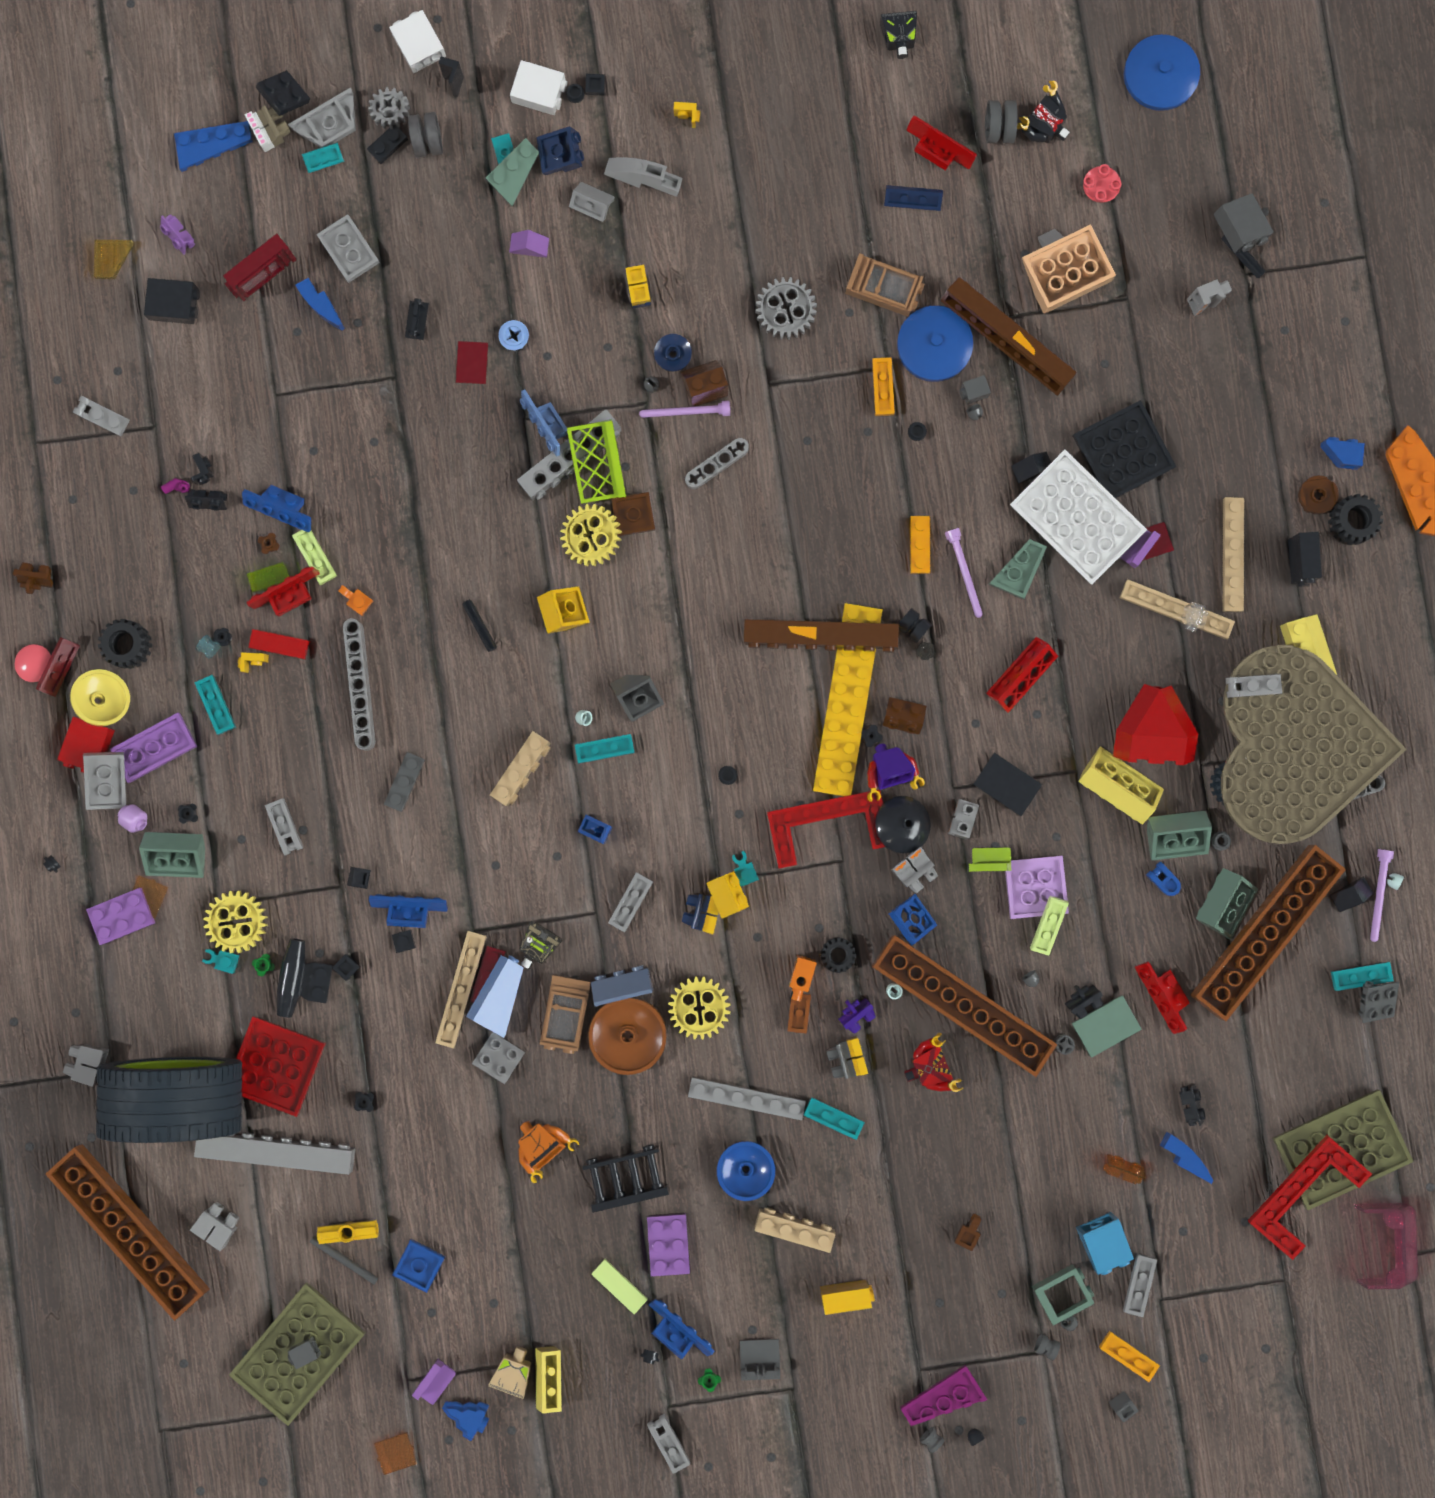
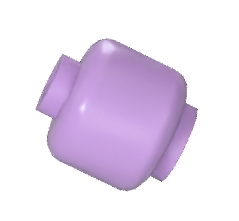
M134 804L126 805L118 812V823L130 833H136L146 827L147 814Z

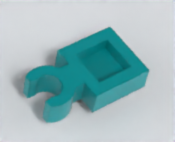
M742 851V860H737L735 855H732L733 861L739 866L734 871L741 887L759 880L752 862L746 864L747 856L744 851Z
M213 949L205 950V952L211 954V959H203V963H216L214 969L231 974L235 973L240 955L228 951L223 952L222 950H219V954Z

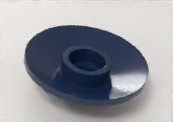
M665 335L655 345V360L666 371L675 372L682 370L691 360V346L687 339L681 335ZM675 352L677 355L676 357H670V353Z

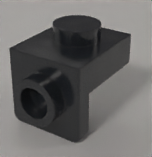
M197 453L192 457L200 473L191 477V480L197 485H203L208 483L210 478L214 477L210 469L212 464L207 456L204 457L202 454Z

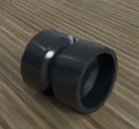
M911 608L898 624L899 630L903 633L909 632L910 639L917 644L932 624L924 618L919 619L920 614Z

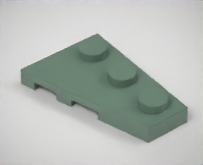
M526 138L485 178L511 207L539 154V151Z
M1029 539L989 585L1024 600L1047 546Z

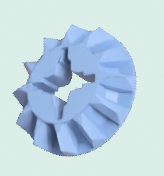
M511 320L501 326L499 340L501 345L507 350L516 351L522 349L528 343L529 332L522 322ZM509 330H511L515 334L519 333L517 335L518 342L513 338L509 339L511 337Z

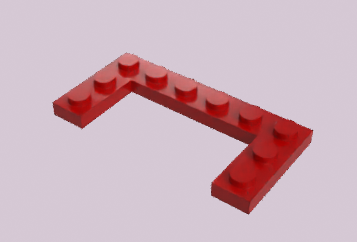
M871 791L767 812L778 869L797 865L790 827L865 812L872 850L885 847L879 840L875 830L876 814L883 804L882 796L877 801L876 794L872 793V801L870 802L867 796Z
M1328 1135L1317 1144L1248 1219V1222L1292 1260L1306 1245L1278 1220L1320 1174L1331 1164L1358 1188L1372 1175L1369 1170Z

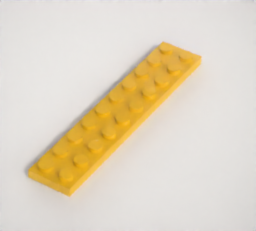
M845 603L842 622L880 623L882 609ZM837 648L813 787L814 792L843 797L852 794L875 652H864L862 648H855V651H844V648Z

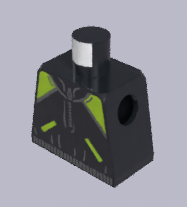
M917 11L881 14L880 27L887 50H896L898 59L907 58L908 49L914 48Z

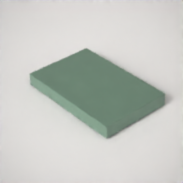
M1123 995L1088 1013L1084 1018L1077 1019L1071 1023L1091 1058L1142 1030Z

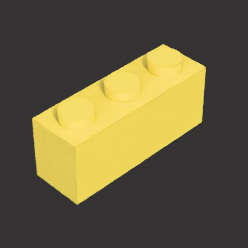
M555 1346L535 1348L536 1409L541 1413L560 1412L561 1350Z

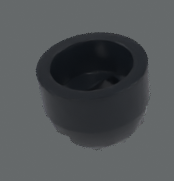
M971 1429L968 1432V1441L971 1446L985 1439L982 1432L978 1429Z

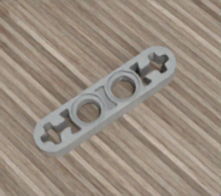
M737 438L688 472L685 477L686 485L691 489L701 487L745 456L749 450L748 442L743 438ZM736 444H744V451H736V457L734 458L732 452L728 449L731 448L734 451L737 448ZM723 453L728 454L730 461L722 463L719 460L720 455ZM707 464L714 466L715 470L712 474L704 472V467ZM698 470H701L705 479H702V476L697 479V484L693 482L690 484V476L697 477L699 475Z

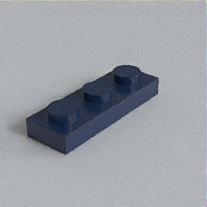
M886 185L884 206L941 211L943 190Z

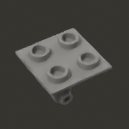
M492 1032L472 1064L505 1084L525 1052Z

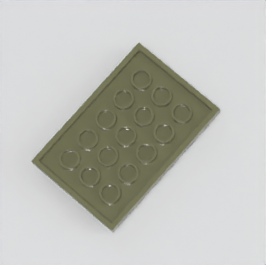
M1378 1089L1272 1137L1289 1175L1326 1135L1332 1138L1372 1173L1364 1184L1413 1162L1381 1091ZM1330 1164L1300 1198L1305 1209L1310 1210L1358 1187Z
M306 1282L229 1376L289 1426L366 1332ZM313 1336L322 1354L318 1359L296 1370L295 1366H292L288 1360V1351L294 1345Z

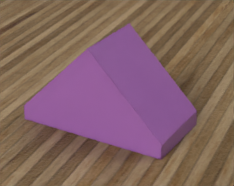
M531 230L512 233L509 253L547 258L549 238Z

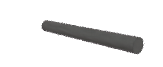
M313 1236L310 1240L311 1244L373 1285L379 1279L328 1244H319L317 1237Z

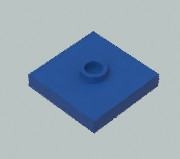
M410 1239L393 1276L427 1293L446 1256Z

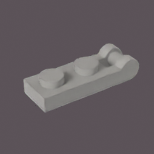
M80 396L78 400L80 403L77 408H74L72 413L120 437L123 435L130 421L129 419L84 396ZM87 406L91 407L89 413L84 412Z
M1281 674L1225 678L1226 684H1228L1227 698L1282 694ZM1236 684H1240L1241 691L1236 690Z
M282 798L265 805L283 854L288 855L292 850L303 849L302 841L299 838L285 799ZM291 837L293 842L287 844L286 839Z
M663 1414L659 1416L658 1420L648 1422L647 1426L672 1473L675 1474L689 1466L691 1462L673 1431L667 1416ZM663 1426L665 1431L659 1434L657 1429Z

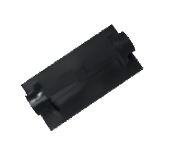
M418 298L410 301L405 338L424 340L429 303L422 302Z
M192 489L185 496L189 508L196 510L211 509L214 511L227 510L224 502L227 501V493L223 491H210L209 496H206V490Z
M1195 1084L1190 1089H1188V1086L1180 1087L1181 1091H1179L1182 1105L1190 1104V1108L1183 1109L1186 1123L1189 1126L1197 1125L1196 1122H1198L1199 1126H1201L1206 1119L1204 1108L1200 1107V1090L1196 1089Z

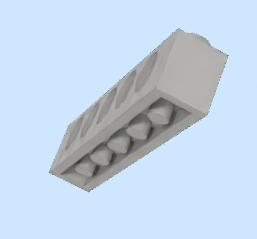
M607 409L589 422L595 423L612 419L616 439L620 436L621 426ZM602 426L593 427L589 434L599 440L600 437H597L595 433L597 430L602 429ZM579 430L572 437L580 443L586 434ZM589 436L584 440L591 443L589 448H587L590 451L597 443ZM603 437L602 440L600 441V442H602L603 444H605V442H604V437ZM569 439L560 445L559 456L556 457L552 451L517 479L519 485L532 501L541 499L546 494V490L560 484L561 478L565 475L570 476L575 472L573 460L569 461L566 459V455L571 453ZM598 444L593 453L595 451L598 453L605 447ZM580 447L576 452V458L584 462L589 453ZM558 464L561 466V469L558 472H552L551 467ZM544 476L546 481L543 484H537L536 479Z

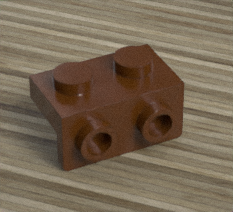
M889 697L883 726L906 731L910 734H920L927 706Z

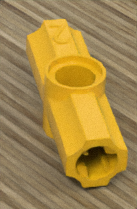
M377 1220L348 1221L343 1224L318 1226L317 1240L319 1244L378 1238L379 1227ZM344 1228H350L352 1236L345 1235Z

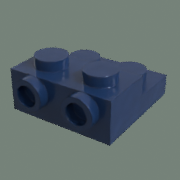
M569 126L536 137L542 174L549 175L561 170L568 172L582 167L581 161H584V154L582 150H579L578 144L581 143V136L572 127Z

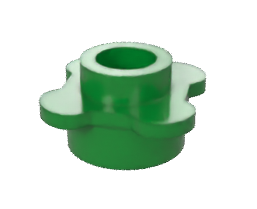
M263 954L261 958L252 961L258 976L262 977L266 972L275 969V965L271 963L268 954Z
M711 1368L705 1369L704 1375L698 1378V1384L702 1385L708 1392H713L717 1383L721 1382L720 1375L714 1374Z

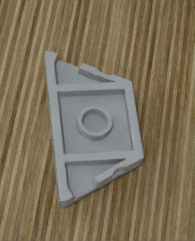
M349 88L289 123V127L320 148L336 143L356 131L352 89Z

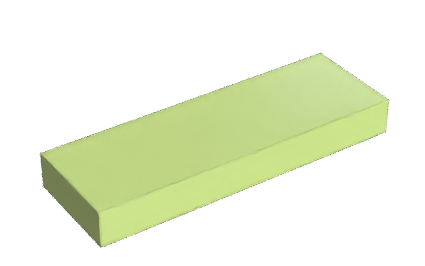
M301 530L292 535L309 567L319 570L320 574L316 576L319 585H323L337 577L312 530L309 533Z
M1049 896L1030 946L1032 951L1050 955L1069 905L1068 901Z
M606 1259L592 1272V1275L633 1314L648 1300Z

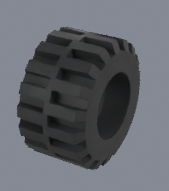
M1355 494L1354 496L1346 497L1338 502L1329 514L1331 519L1328 520V525H1332L1329 528L1330 532L1334 531L1335 535L1333 536L1335 539L1339 537V542H1347V545H1358L1366 542L1377 535L1376 532L1381 529L1379 525L1383 523V519H1380V516L1383 515V512L1378 510L1380 505H1375V500L1373 498L1368 499L1367 495ZM1349 510H1355L1363 517L1364 524L1361 530L1355 529L1349 524L1347 518Z
M120 619V621L113 620V624L108 623L105 625L107 627L106 630H101L103 635L98 637V640L101 641V644H98V649L102 650L100 652L101 656L105 657L104 660L111 663V665L124 669H133L134 666H141L140 662L148 660L146 655L150 656L151 654L149 648H152L153 644L149 643L152 638L147 634L149 632L142 625L131 620ZM130 633L134 641L133 647L127 654L121 655L117 649L118 640L121 636Z

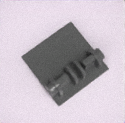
M1366 981L1363 984V994L1361 995L1362 1000L1360 1001L1361 1006L1359 1010L1362 1023L1394 1017L1399 982L1374 986L1371 981Z
M779 1339L740 1340L741 1381L780 1379Z

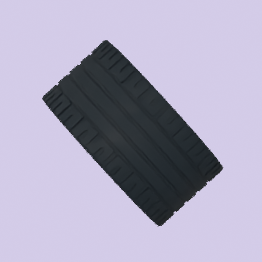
M161 1057L123 1060L99 1065L97 1067L98 1108L96 1109V1136L99 1139L112 1142L167 1143L219 1138L240 1132L242 1129L241 1060L223 1057Z

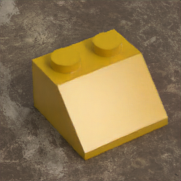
M579 586L550 590L537 597L548 634L590 623Z
M734 871L706 883L721 919L749 907L747 898Z

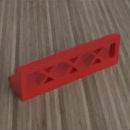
M1035 637L986 694L998 702L1004 711L1009 713L1058 658V655L1047 642ZM1047 652H1049V658L1046 661H1043L1044 656ZM1037 667L1036 672L1031 675V670ZM1024 681V686L1018 690V685ZM1012 695L1010 702L1006 705L1004 701L1008 696Z

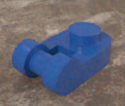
M1158 862L1155 865L1156 868L1153 871H1149L1146 876L1165 895L1174 896L1178 894L1181 889L1180 881L1162 862ZM1161 873L1166 876L1162 881L1158 878Z

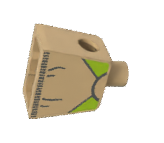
M517 1346L514 1355L506 1353L495 1371L489 1387L524 1399L531 1368V1362L524 1360L527 1349Z

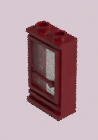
M276 233L225 273L223 277L227 282L224 284L236 299L240 296L245 301V297L251 296L284 270V266L288 267L289 262L292 261L294 263L297 259Z

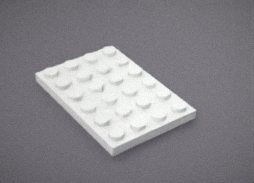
M1066 450L1010 504L1091 585L1147 531Z

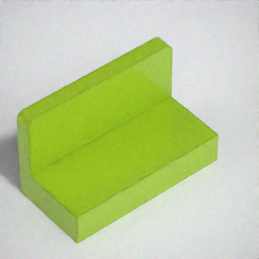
M1011 848L972 849L973 864H969V872L1012 871Z

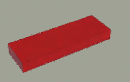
M252 629L248 648L306 660L310 641Z

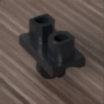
M1075 985L1073 987L1075 993L1070 995L1072 999L1064 1003L1073 1014L1082 1019L1088 1014L1085 1007L1091 1004L1094 1009H1097L1103 1005L1101 999L1103 995L1094 985L1089 988L1086 985L1081 989L1078 985Z

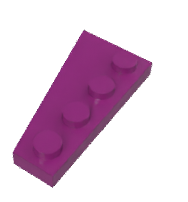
M964 1365L902 1405L900 1409L909 1424L913 1426L934 1419L936 1416L951 1413L953 1410L962 1407L966 1408L980 1401H986L987 1398L967 1366Z

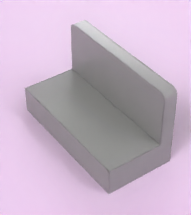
M580 182L573 190L569 207L603 222L606 219L608 208L615 197Z

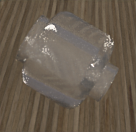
M1195 602L1185 605L1181 617V623L1186 625L1185 629L1196 632L1197 628L1202 629L1205 627L1209 615L1205 605Z

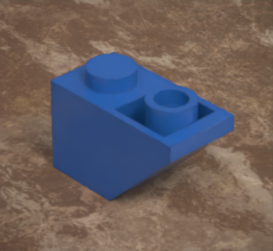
M1329 437L1321 443V449L1337 468L1357 470L1363 466L1365 443H1358V440L1355 439L1339 441V438Z

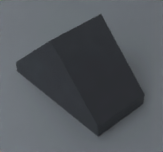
M1046 451L1032 454L1011 467L1019 484L1039 476L1051 464V461Z
M1364 876L1329 896L1338 911L1342 912L1364 903L1373 894V891Z

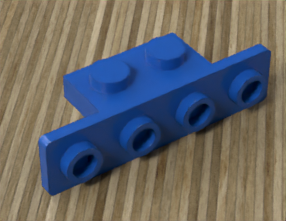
M270 485L261 496L246 489L243 490V505L308 533L311 531V517L298 512L304 505V498L273 485Z
M382 894L369 896L371 907L389 908L387 926L426 928L428 911L447 912L448 910L446 900L441 898L424 899L419 896L405 898L401 895L389 897Z
M655 1299L650 1302L649 1306L663 1317L651 1334L676 1356L683 1359L692 1345L696 1346L706 1356L714 1353V1350L711 1348L712 1345L707 1340L698 1337L696 1330L691 1326H686L681 1322L682 1318L676 1313L672 1314L663 1301Z

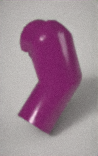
M174 478L162 485L161 489L165 494L173 490L186 493L189 491L190 485L185 480Z

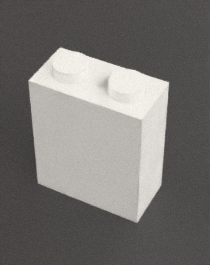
M423 10L413 12L408 18L398 20L389 27L413 74L440 60L441 56L446 57L444 48Z
M521 60L510 93L511 102L555 116L556 109L559 110L561 107V94L567 88L565 75L562 72Z

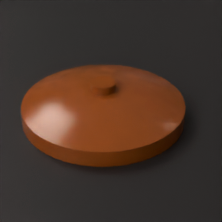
M637 997L604 1004L595 1013L589 1028V1045L594 1057L603 1067L617 1074L632 1075L649 1069L659 1060L666 1044V1027L661 1014L653 1005Z

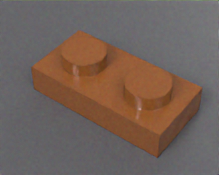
M803 994L801 1002L791 999L788 1032L807 1034L811 994Z

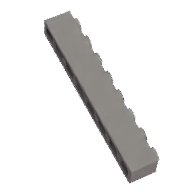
M242 1133V1135L233 1134L219 1138L196 1140L194 1157L349 1175L353 1171L355 1148H351L350 1144L344 1143L333 1146L331 1142L320 1141L319 1144L312 1143V1140L300 1139V1142L292 1141L293 1138L290 1137L273 1139L272 1135L254 1137L253 1133Z

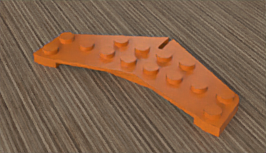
M1406 426L1387 448L1385 455L1415 531L1428 518L1430 520L1419 533L1435 536V459L1416 431L1410 426Z

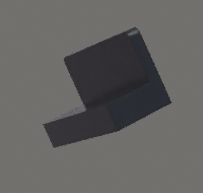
M441 56L438 64L443 78L449 80L453 96L458 97L464 79L459 61Z

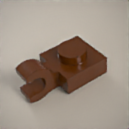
M973 1213L969 1225L962 1224L954 1240L956 1244L970 1251H973L981 1235L977 1231L982 1220L979 1215Z

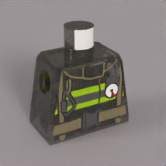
M532 920L519 948L520 951L526 954L520 964L528 969L532 967L535 960L543 964L564 939Z

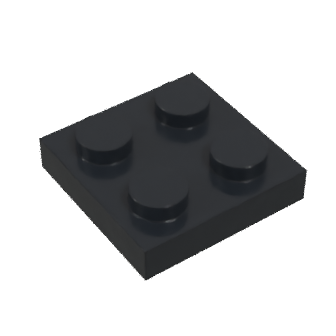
M287 70L260 81L256 85V89L279 116L306 105L310 101V97Z

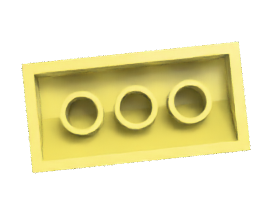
M1317 614L1280 626L1286 645H1292L1293 647L1306 649L1314 653L1337 675Z
M1101 746L1083 770L1078 781L1142 825L1155 812L1164 791L1162 787L1119 758L1113 757V754Z

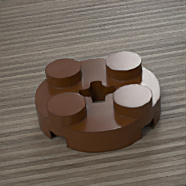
M1321 475L1307 479L1300 486L1298 493L1299 502L1303 510L1316 515L1330 511L1339 497L1336 484ZM1316 490L1323 494L1320 500L1314 497Z

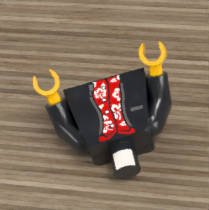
M1049 81L1051 88L1048 85L1043 86L1044 92L1050 94L1049 96L1045 95L1028 118L1026 116L1019 117L1022 124L1017 123V129H1022L1025 136L1032 142L1049 143L1054 136L1065 141L1070 134V131L1063 127L1067 115L1062 100L1056 91L1058 85L1055 81Z

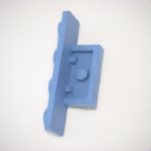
M522 390L520 403L523 409H527L531 422L536 423L540 436L546 439L548 449L553 451L556 457L559 456L560 444L557 439L568 435L567 427L551 402L536 408L526 390Z

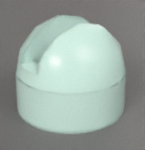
M580 710L576 713L575 719L580 725L588 726L592 721V714L590 711Z
M1392 873L1389 875L1392 880L1387 879V884L1391 888L1398 890L1404 876Z
M890 983L886 988V993L891 999H898L901 997L903 990L897 983ZM892 987L898 991L896 994L891 990Z

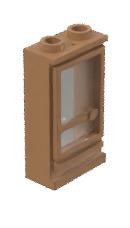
M859 253L845 294L909 317L910 312H915L918 304V301L915 300L917 294H922L925 284L922 283L923 276L920 277Z
M556 974L552 975L540 1045H544V1049L555 1050V1047L562 1048L563 1052L574 1054V1051H579L592 981L561 977Z

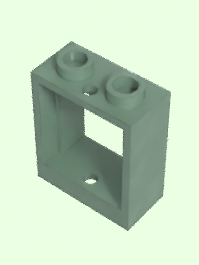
M1073 1264L1032 1286L1053 1326L1095 1304L1092 1299L1094 1293L1089 1285L1085 1286L1083 1282L1085 1277L1081 1269H1076ZM1074 1276L1086 1299L1056 1314L1044 1291Z

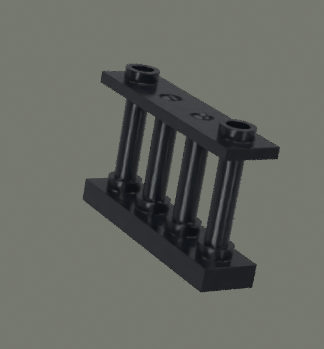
M654 1144L643 1146V1150L601 1160H598L597 1157L587 1159L582 1168L583 1170L590 1169L596 1198L591 1204L592 1212H599L669 1195L668 1184L663 1185V1182H660L654 1156L655 1153H659V1146L654 1147ZM647 1156L653 1182L652 1188L644 1189L641 1186L635 1158ZM628 1160L634 1186L633 1192L627 1194L622 1190L616 1164ZM608 1164L615 1190L614 1197L606 1198L603 1194L597 1168Z

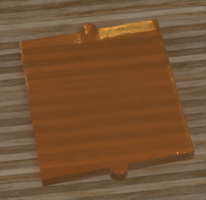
M139 875L133 890L142 888L152 917L155 919L169 887L157 883L154 879L150 880Z
M408 1432L374 1443L378 1454L377 1461H380L384 1475L417 1464L413 1451L414 1446L411 1445Z

